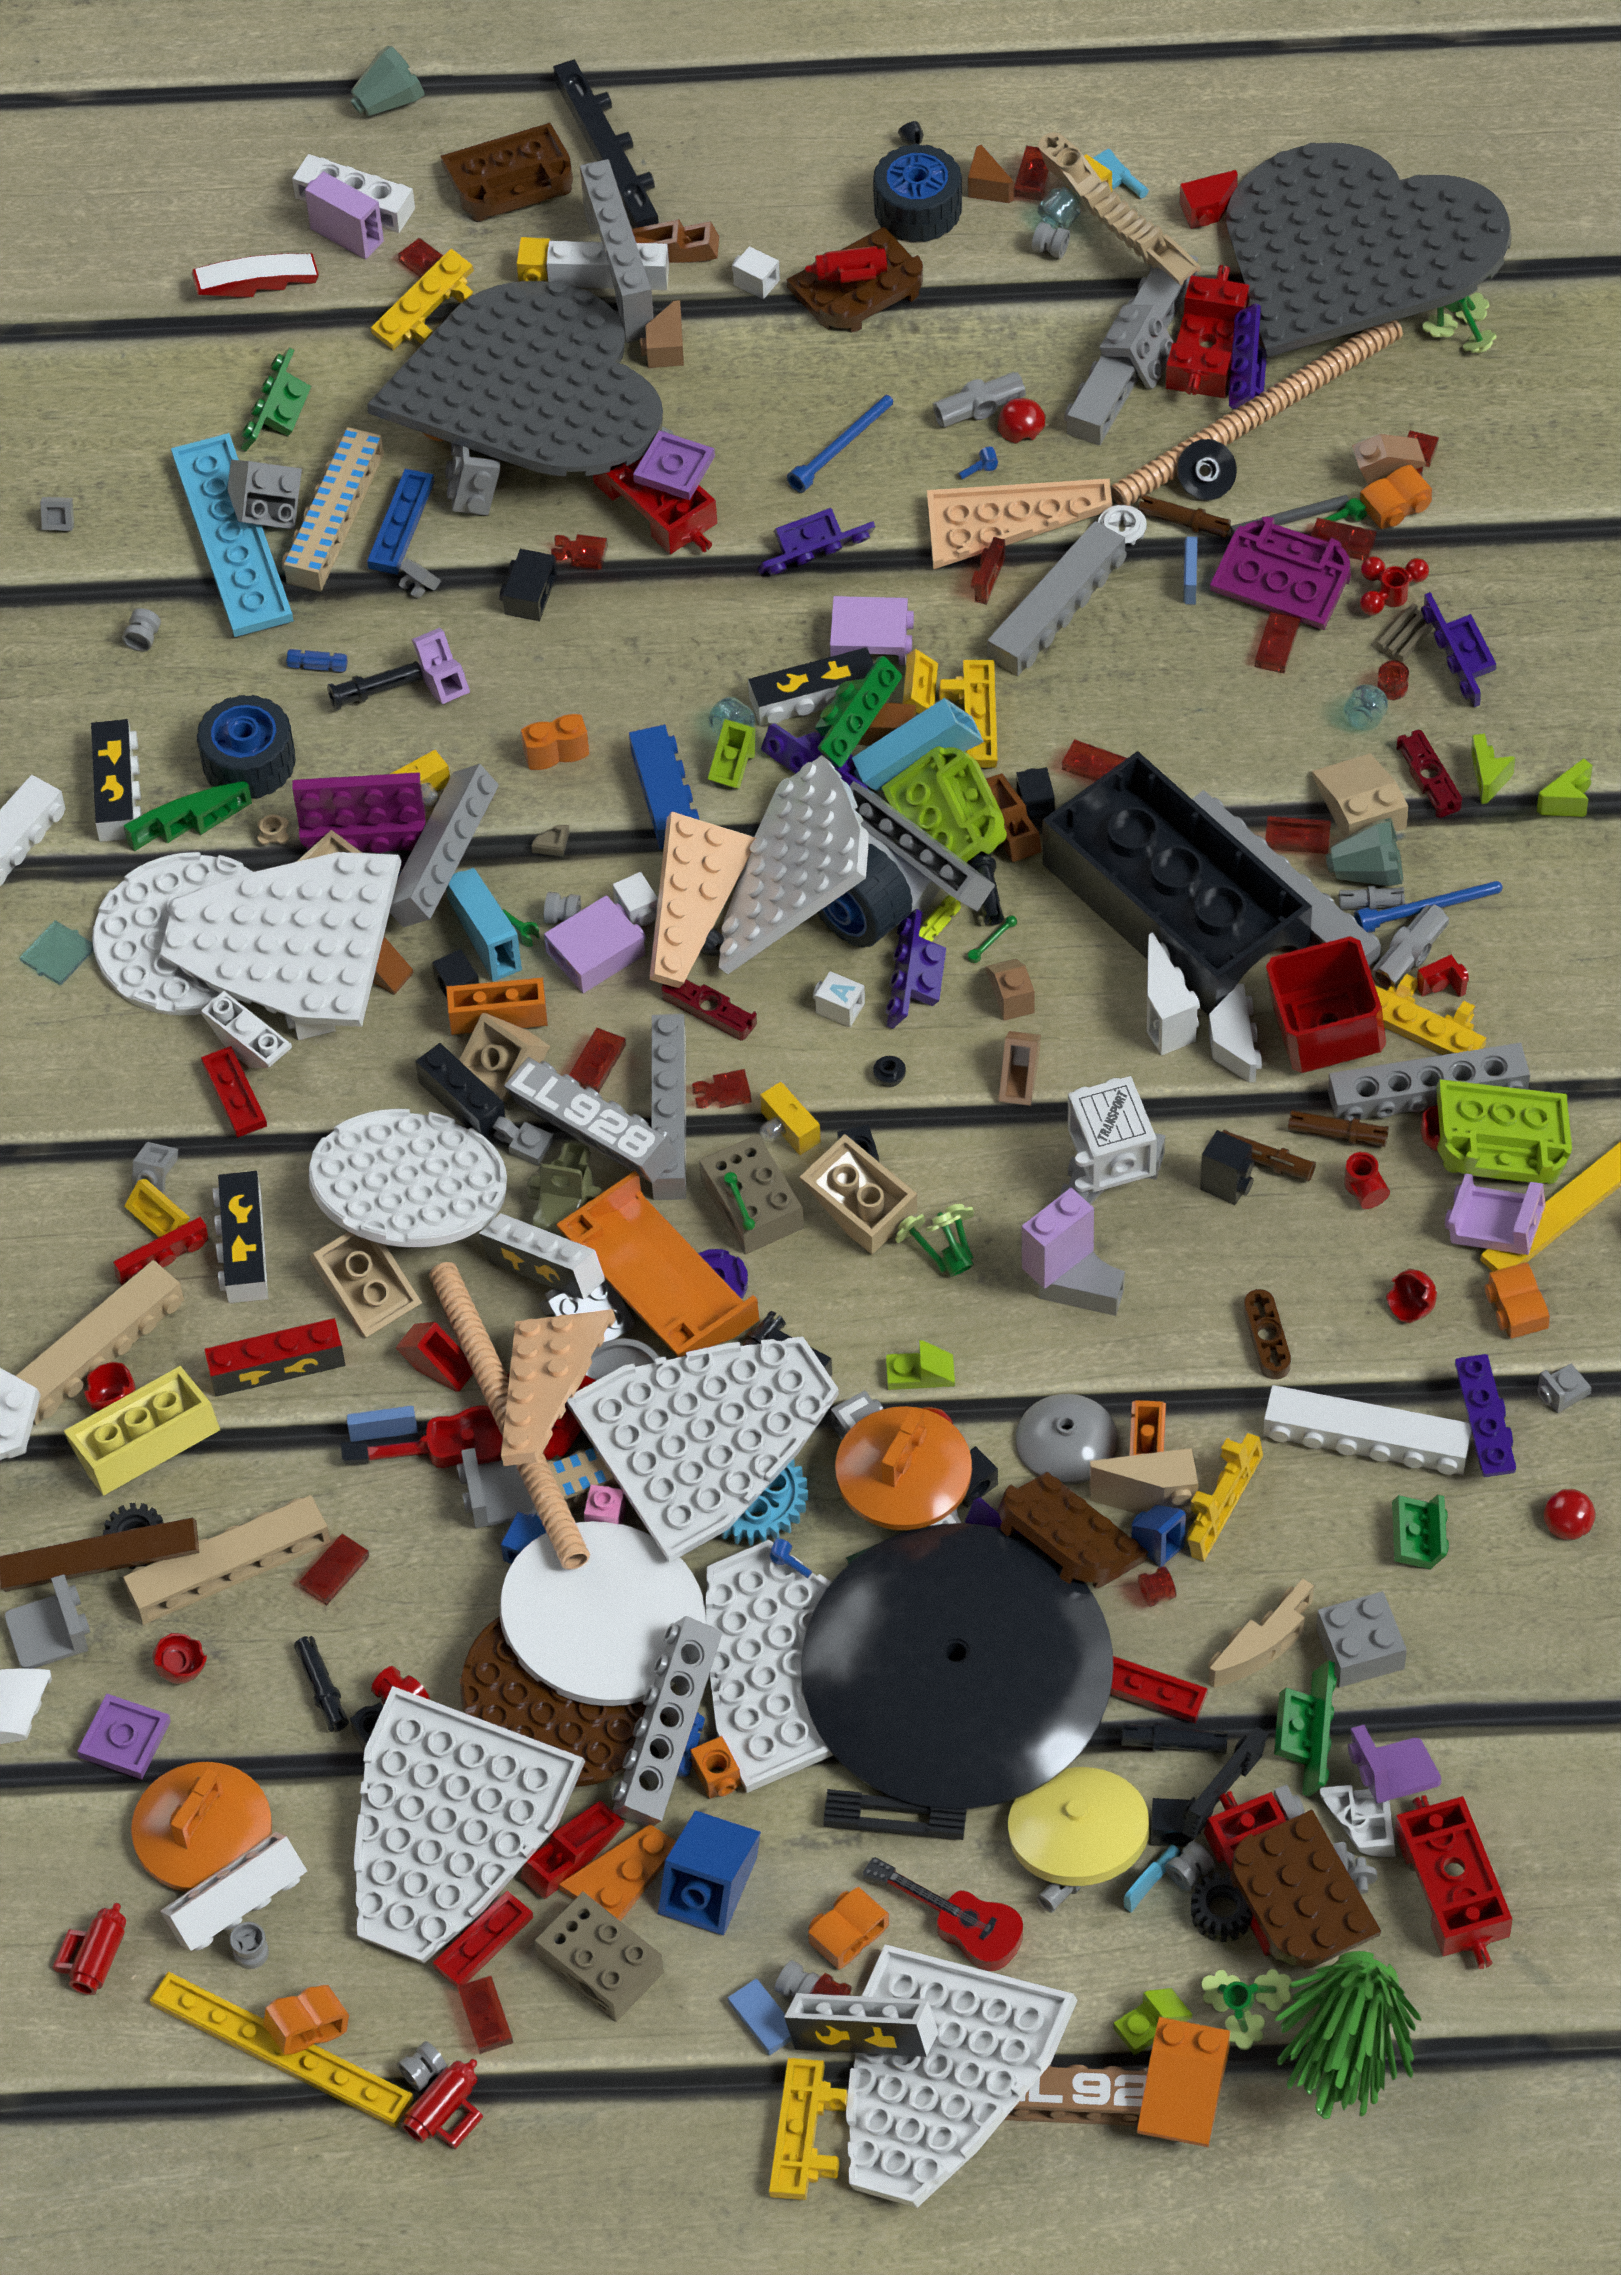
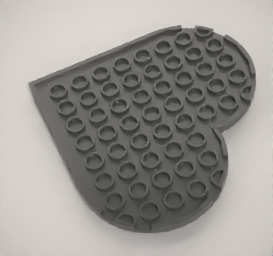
M1308 143L1304 146L1277 153L1254 168L1239 183L1230 198L1226 214L1230 240L1244 284L1250 285L1248 293L1251 305L1257 303L1261 306L1259 331L1267 357L1439 308L1463 299L1477 291L1478 284L1487 277L1492 279L1504 263L1506 251L1510 249L1512 239L1510 221L1505 206L1492 191L1483 185L1469 179L1450 175H1414L1400 180L1392 165L1379 154L1360 146L1345 143Z
M561 281L512 282L497 285L469 296L447 317L367 404L368 414L529 470L557 476H566L567 471H584L585 476L610 472L611 466L621 463L627 466L645 455L658 431L662 430L663 422L662 402L655 388L643 376L630 369L627 365L620 364L625 349V332L617 313L606 302L593 295L590 291L566 285Z

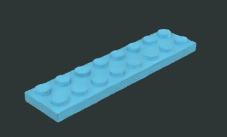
M227 433L171 448L172 457L234 637L293 622V614L262 525L238 522L227 490L231 460L239 459L230 434Z

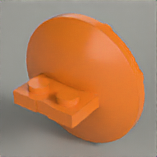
M891 1407L864 1417L847 1432L836 1455V1481L846 1504L864 1520L879 1527L896 1531L919 1529L941 1521L960 1505L966 1496L971 1482V1454L966 1440L960 1431L944 1417L917 1407Z
M191 1763L168 1771L146 1789L138 1801L133 1814L131 1826L132 1840L140 1863L153 1878L172 1889L188 1892L272 1835V1816L264 1792L246 1773L222 1763Z

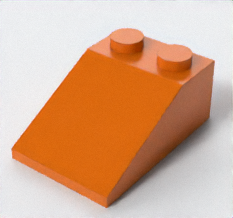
M1163 2017L1158 2018L1138 2122V2134L1209 2148L1229 2052V2030Z

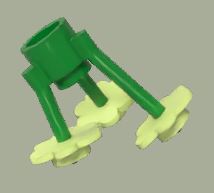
M1474 293L1470 297L1468 295L1454 303L1437 308V315L1429 316L1428 321L1423 323V330L1430 332L1432 337H1450L1454 334V329L1457 328L1458 323L1452 320L1451 315L1444 314V307L1451 312H1456L1457 317L1464 319L1473 333L1469 341L1463 345L1464 350L1471 351V353H1481L1488 350L1493 344V340L1497 337L1491 330L1479 332L1474 321H1481L1487 315L1485 309L1489 307V302L1484 299L1481 293Z
M963 1204L951 1205L945 1209L944 1213L939 1212L936 1217L932 1218L933 1225L925 1228L926 1232L942 1227L950 1245L942 1250L944 1256L942 1258L917 1231L925 1222L923 1214L917 1218L911 1215L903 1219L898 1226L899 1232L895 1240L897 1243H900L912 1235L936 1262L941 1273L948 1271L950 1277L959 1275L974 1266L972 1262L974 1257L969 1249L962 1220H968L974 1216L973 1207L965 1208ZM950 1223L955 1224L960 1243H956L949 1227Z
M1270 1969L1266 1975L1257 1976L1255 1982L1250 1986L1240 1982V1979L1235 1975L1228 1976L1224 1970H1218L1215 1976L1208 1975L1204 1977L1201 1983L1205 1991L1203 1994V2001L1205 2003H1212L1214 2009L1218 2012H1224L1228 2008L1235 2012V2015H1231L1226 2019L1225 2026L1230 2031V2042H1236L1237 2047L1241 2050H1248L1252 2047L1253 2042H1260L1263 2039L1261 2031L1265 2026L1263 2017L1256 2014L1251 2015V2012L1248 2011L1254 2004V1995L1256 1994V2000L1259 2003H1265L1270 2011H1278L1283 2006V2003L1289 2002L1292 1998V1994L1289 1991L1291 1987H1288L1292 1983L1291 1977L1287 1974L1279 1975L1276 1969Z

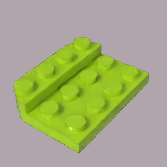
M935 747L882 786V790L893 808L965 862H968L981 851L989 855L1006 839L1007 832L1004 828L1002 812L978 762L961 749L955 747Z
M1439 1079L1436 1086L1440 1126V1141L1437 1148L1443 1160V1166L1447 1171L1522 1182L1547 1184L1557 1182L1572 1151L1567 1094Z

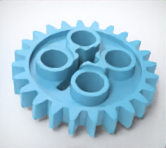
M794 1459L727 1531L722 1533L723 1539L734 1534L735 1544H738L745 1537L748 1540L749 1546H752L755 1538H760L761 1542L767 1541V1536L772 1535L774 1539L780 1538L779 1530L781 1529L791 1533L790 1522L800 1523L799 1513L806 1512V1502L804 1501L808 1500L807 1479L802 1477L801 1466L794 1467ZM773 1487H781V1488H783V1489L780 1490V1491H772V1490H770V1489L773 1488ZM755 1512L765 1513L758 1517L752 1516Z

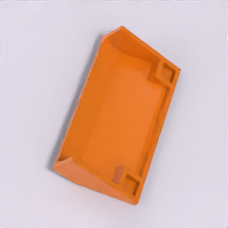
M636 1171L556 1224L557 1229L567 1239L596 1251L606 1281L678 1358L685 1356L686 1352L708 1348L734 1339L760 1321L758 1299L752 1295L743 1301L643 1196L639 1174Z

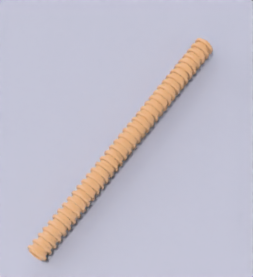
M1398 320L1364 329L1361 333H1357L1354 337L1349 338L1347 342L1341 343L1340 346H1336L1332 351H1328L1325 355L1320 356L1318 360H1314L1311 364L1305 365L1303 369L1292 373L1289 378H1284L1281 382L1276 383L1274 387L1268 388L1267 392L1263 391L1259 396H1255L1252 400L1246 402L1245 405L1239 406L1237 409L1232 410L1230 414L1224 415L1222 419L1211 423L1208 428H1203L1200 432L1195 433L1193 437H1189L1186 441L1180 442L1178 446L1172 447L1171 451H1166L1163 455H1159L1156 460H1151L1148 464L1143 465L1141 469L1135 470L1133 474H1128L1126 478H1122L1118 483L1112 484L1111 493L1115 502L1118 505L1130 506V503L1134 504L1138 499H1142L1144 494H1150L1153 490L1158 489L1160 485H1165L1168 480H1173L1175 476H1178L1177 464L1183 450L1191 443L1202 439H1212L1227 446V444L1233 443L1235 439H1239L1242 435L1247 434L1249 430H1254L1257 426L1262 425L1264 421L1270 420L1271 416L1274 417L1279 412H1283L1286 407H1291L1293 403L1299 402L1301 398L1312 394L1315 389H1320L1323 385L1328 384L1330 380L1336 379L1337 376L1343 375L1345 371H1349L1352 367L1357 366L1359 362H1364L1366 358L1372 357L1374 353L1385 349L1388 345L1393 344L1395 340L1401 339L1403 332Z
M452 1262L440 1263L430 1271L429 1278L433 1283L436 1294L443 1305V1309L450 1320L454 1333L457 1335L460 1346L464 1350L463 1352L503 1437L509 1379L456 1265ZM542 1453L538 1462L516 1465L562 1567L572 1570L583 1566L589 1560L590 1553L586 1548V1544L575 1524V1520L564 1500L561 1490L553 1477L544 1454Z

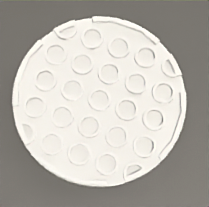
M200 852L172 854L152 860L124 876L125 880L114 890H110L103 899L98 909L99 913L95 926H93L92 940L98 967L107 983L127 1001L152 1012L179 1016L201 1014V1010L216 998L220 992L208 987L206 982L200 978L187 975L182 968L168 964L160 956L174 899L234 877L252 873L253 871L244 867L243 863L222 855L218 857L201 855Z
M389 1109L369 1112L348 1119L335 1126L334 1131L326 1138H321L312 1153L309 1166V1186L312 1196L320 1209L333 1222L359 1237L399 1247L438 1246L471 1236L494 1219L502 1207L506 1194V1168L496 1148L473 1128L466 1129L455 1124V1119L429 1112L428 1116L410 1113V1109Z
M597 1521L575 1523L590 1553V1558L583 1566L572 1570L562 1567L547 1533L533 1540L520 1552L510 1566L500 1596L499 1612L502 1632L507 1645H510L519 1659L518 1663L536 1681L541 1680L557 1690V1694L575 1701L600 1706L628 1705L644 1701L647 1690L651 1685H654L657 1676L654 1673L656 1661L661 1654H664L667 1643L664 1642V1636L669 1625L677 1622L684 1616H689L702 1623H706L703 1595L691 1570L680 1557L669 1563L651 1535L622 1524ZM681 1651L680 1655L682 1660L685 1663L690 1664V1658L688 1654L684 1651ZM670 1682V1687H672L675 1683Z

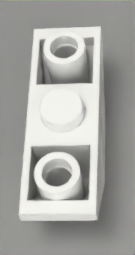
M1237 984L1235 989L1209 1014V1039L1212 1058L1239 1077L1252 1083L1256 1082V1069L1262 1068L1260 1049L1254 1050L1253 1042H1257L1256 1023H1250L1249 1015H1253L1252 997L1246 996L1244 984Z
M225 991L221 992L201 1010L202 1016L225 1047L232 1046L236 1057L249 1068H269L292 1048L291 1043Z

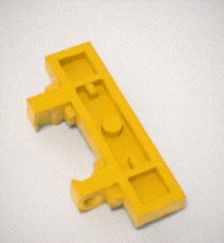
M451 248L371 327V333L393 351L405 339L410 341L414 338L423 344L433 334V331L424 324L426 322L425 319L445 299L448 300L452 296L462 303L469 296L473 295V291L466 285L468 283L466 278L474 271L473 265Z
M963 660V676L956 677L955 679H940L939 697L940 700L945 698L951 699L953 702L959 700V704L964 703V711L973 717L984 741L965 752L978 762L980 768H997L994 660Z
M1406 974L1399 983L1398 988L1390 986L1388 991L1375 985L1382 1006L1384 1028L1441 1055L1478 1050L1485 1047L1487 1038L1474 1032V1024L1470 1023L1474 1018L1473 1011L1475 1005L1463 1001L1454 1017L1447 1014L1444 1018L1415 1004L1416 999L1412 998L1417 990L1418 979Z
M1247 1433L1242 1443L1226 1438L1221 1447L1222 1453L1220 1457L1227 1462V1465L1218 1477L1216 1490L1212 1496L1200 1491H1196L1193 1496L1190 1510L1197 1517L1187 1533V1542L1189 1543L1192 1558L1205 1561L1263 1457L1260 1437Z
M788 2058L769 2194L772 2198L806 2200L809 2182H818V2177L838 2178V2156L818 2155V2149L814 2148L818 2115L823 2116L824 2109L828 2111H846L848 2093L847 2089L831 2088L830 2082L823 2081L825 2069L823 2060Z

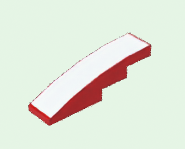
M313 254L250 256L195 268L191 273L197 295L254 297L257 289L285 290L288 282L316 283L319 276Z

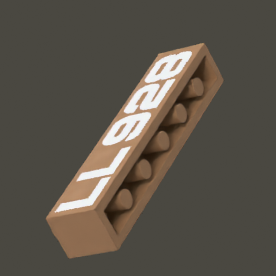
M1049 2065L1004 2120L1138 2126L1148 2068H1143L1139 2071H1126L1116 2066H1109L1104 2069H1088L1083 2065H1070L1067 2068H1057Z

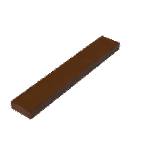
M192 1517L0 1556L1 1589L7 1592L52 1583L51 1578L65 1575L67 1580L200 1553L197 1521Z

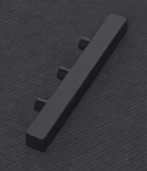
M575 59L554 65L555 83L596 161L609 159L632 229L658 224V214L646 191L655 188L653 176L650 172L636 175L624 152L634 147L630 133L627 131L615 135L603 111L612 108L608 92L594 95Z

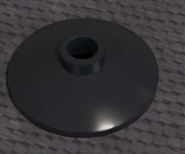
M1202 439L1191 443L1183 450L1178 460L1177 474L1182 487L1191 496L1201 500H1214L1222 497L1232 488L1236 480L1237 466L1233 454L1224 444L1212 439ZM1201 466H1205L1208 469L1206 477L1200 474Z

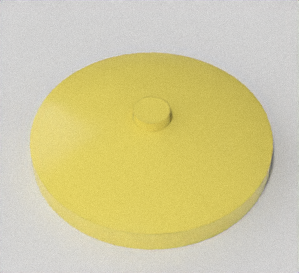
M1066 1768L1048 1783L1026 1795L1016 1798L1008 1817L1009 1841L1018 1861L1035 1876L1048 1882L1066 1886L1093 1885L1120 1875L1139 1859L1149 1838L1148 1809L1139 1791L1119 1775L1097 1768Z

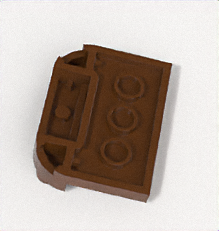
M551 123L440 156L442 166L460 197L461 207L464 211L471 214L472 218L476 221L485 220L489 216L512 212L515 209L531 204H538L559 195H567L572 191L573 173L570 156Z
M882 227L841 249L877 246L878 249L885 248L887 272L880 273V276H876L877 279L841 283L840 281L829 282L827 280L819 281L816 274L812 272L807 273L804 269L786 279L787 288L823 327L828 330L831 326L835 328H850L852 333L861 330L862 321L905 297L912 302L919 296V290L923 284V264L918 255L912 257L885 227Z
M1049 1472L1040 1475L1019 1488L1014 1487L1012 1484L1009 1485L997 1509L1002 1520L999 1528L1007 1536L1016 1531L1023 1534L1063 1566L1059 1577L1069 1584L1075 1578L1084 1582H1092L1095 1589L1103 1587L1144 1563L1149 1553L1134 1538L1124 1533L1110 1519L1100 1514L1082 1497L1071 1491Z
M1312 1809L1256 1836L1248 1835L1236 1848L1231 1864L1230 1877L1234 1888L1238 1887L1270 1943L1269 1951L1275 1959H1281L1289 1964L1309 1969L1380 1936L1381 1929Z

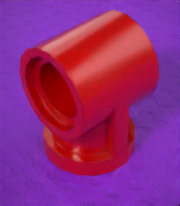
M1357 1152L1349 1156L1346 1161L1344 1185L1346 1190L1356 1197L1363 1209H1371L1382 1204L1389 1197L1390 1190L1378 1171L1379 1164L1377 1159L1367 1152ZM1358 1173H1364V1174H1366V1175H1365V1176H1360V1175H1357V1174H1358Z
M389 1666L380 1672L371 1686V1692L378 1698L382 1697L383 1705L392 1686L430 1700L425 1688L410 1675L402 1678L400 1671L394 1666Z

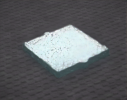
M55 920L21 955L20 961L37 971L38 976L44 975L61 986L94 951L93 943L79 935L78 930H71Z

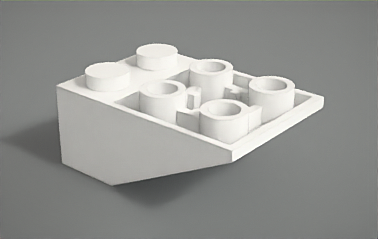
M1151 933L1149 934L1147 1033L1162 1056L1196 1042V1028L1199 1027L1197 1009L1200 1008V1004L1194 991L1189 992L1185 986V979L1180 968H1174L1166 945L1159 943L1155 935Z

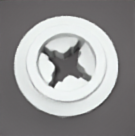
M1112 506L1103 511L1098 519V523L1124 536L1125 544L1130 543L1133 546L1137 539H1143L1144 532L1147 529L1145 516L1141 511L1132 506ZM1121 520H1124L1126 527L1123 532H1120L1118 528Z

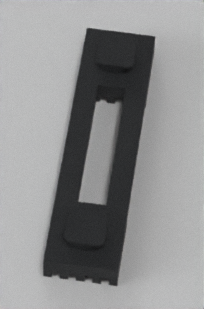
M1256 1727L1248 1738H1246L1245 1734L1236 1744L1234 1754L1198 1799L1195 1800L1193 1796L1185 1806L1182 1816L1183 1819L1186 1817L1183 1834L1195 1840L1206 1826L1207 1820L1213 1814L1216 1804L1220 1801L1218 1797L1226 1793L1240 1775L1246 1777L1260 1760L1269 1733Z
M827 1789L823 1824L824 1827L963 1840L967 1809L928 1808L892 1797L862 1795V1792ZM861 1808L930 1814L929 1823L860 1817Z

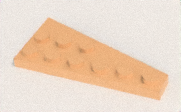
M1110 478L927 490L933 570L1101 514L1106 509L1112 507Z
M675 812L669 814L666 821L649 980L680 988L685 982L709 932L713 928L752 853L750 847L756 839L755 837Z
M613 1309L515 1322L501 1452L504 1466L538 1462L553 1435L551 1429L557 1419L563 1417L566 1411L565 1403L569 1397L573 1398L592 1364L591 1356L596 1347H601L605 1340L604 1332L607 1327H612L616 1320Z

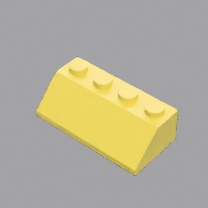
M179 1366L64 1430V1433L88 1477L104 1496L220 1431V1427L211 1402L184 1369Z

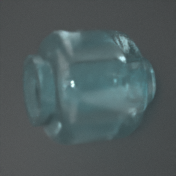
M1066 187L1051 189L1037 206V213L1041 218L1039 222L1048 223L1053 229H1069L1081 213L1078 196Z
M1369 684L1359 685L1352 690L1343 707L1344 717L1352 727L1358 730H1373L1380 725L1386 714L1388 699L1385 693L1378 687Z
M726 697L718 701L709 715V725L719 736L724 719L751 727L755 725V715L752 709L735 697Z

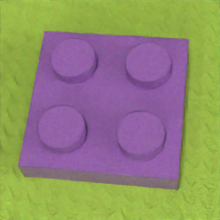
M659 430L633 474L634 482L690 500L715 457V449Z
M106 1693L77 1751L78 1756L81 1759L143 1779L171 1722L170 1716Z

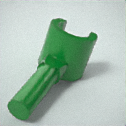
M1352 498L1346 503L1344 509L1323 518V522L1325 525H1328L1348 516H1351L1357 522L1361 521L1367 516V512L1364 510L1366 506L1359 499Z
M503 909L511 924L520 932L522 944L526 947H532L533 941L529 934L540 938L538 925L534 922L523 923Z

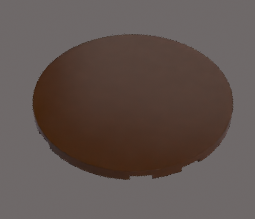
M500 1616L488 1624L473 1642L464 1662L460 1684L463 1713L582 1757L585 1763L575 1787L602 1783L625 1773L626 1769L623 1768V1761L627 1752L631 1748L633 1749L636 1737L633 1736V1731L639 1718L644 1716L647 1707L643 1704V1701L628 1705L600 1706L582 1703L556 1693L557 1690L541 1680L536 1681L518 1663L519 1659L510 1645L506 1643L501 1628ZM660 1713V1720L664 1724L666 1715Z

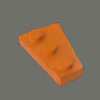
M649 1824L561 1882L559 1890L574 1900L583 1891L621 1921L664 1868L665 1860L675 1845L676 1840Z

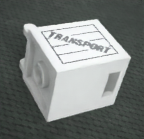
M1131 1076L1121 1079L1113 1078L1106 1083L1093 1087H1081L1074 1092L1068 1093V1131L1077 1151L1075 1163L1077 1166L1083 1167L1086 1176L1076 1179L1075 1188L1077 1191L1085 1192L1092 1190L1094 1193L1156 1175L1157 1138Z

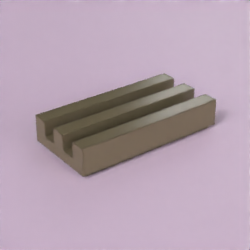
M1412 602L1377 642V649L1403 663L1434 627L1432 623L1427 624L1425 622L1422 612L1417 609L1418 605ZM1421 622L1425 623L1400 652H1397L1396 650L1411 636V633Z

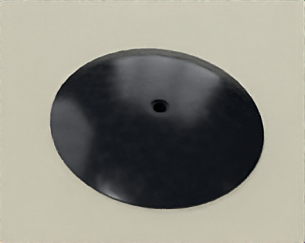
M967 1523L939 1524L910 1530L886 1539L865 1551L837 1575L825 1590L808 1623L802 1649L801 1679L805 1702L812 1722L827 1748L846 1769L870 1787L892 1798L928 1808L976 1809L994 1806L1026 1795L1051 1781L1080 1755L1092 1739L1107 1708L1113 1679V1648L1104 1614L1095 1596L1084 1581L1073 1578L1069 1584L1062 1580L1059 1575L1063 1566L1028 1538L1017 1533L1007 1536L1000 1528ZM953 1655L964 1657L963 1660L958 1662L949 1660Z

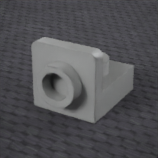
M147 1142L133 1160V1189L138 1180L147 1179L163 1193L165 1191L166 1175L178 1160V1149Z
M1571 1363L1552 1375L1547 1370L1541 1372L1537 1391L1542 1401L1547 1405L1550 1404L1559 1413L1590 1395L1592 1387Z

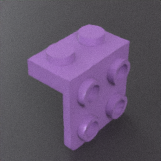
M1365 1725L1351 1728L1352 1743L1348 1744L1349 1756L1352 1763L1357 1765L1364 1786H1368L1376 1803L1393 1800L1441 1785V1775L1420 1738H1411L1376 1748Z

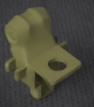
M565 1143L561 1148V1155L558 1159L551 1161L550 1164H541L540 1177L531 1176L528 1179L527 1186L530 1189L527 1196L530 1199L538 1200L536 1211L533 1215V1226L566 1238L557 1229L556 1224L602 1193L601 1188L593 1186L592 1172L588 1166L591 1156L589 1147L579 1143Z

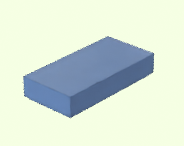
M1187 537L1185 539L1183 602L1196 605L1197 537Z
M414 1406L347 1415L351 1442L418 1433Z
M757 1978L728 1997L729 2005L769 2056L792 2041L784 2018V2012Z

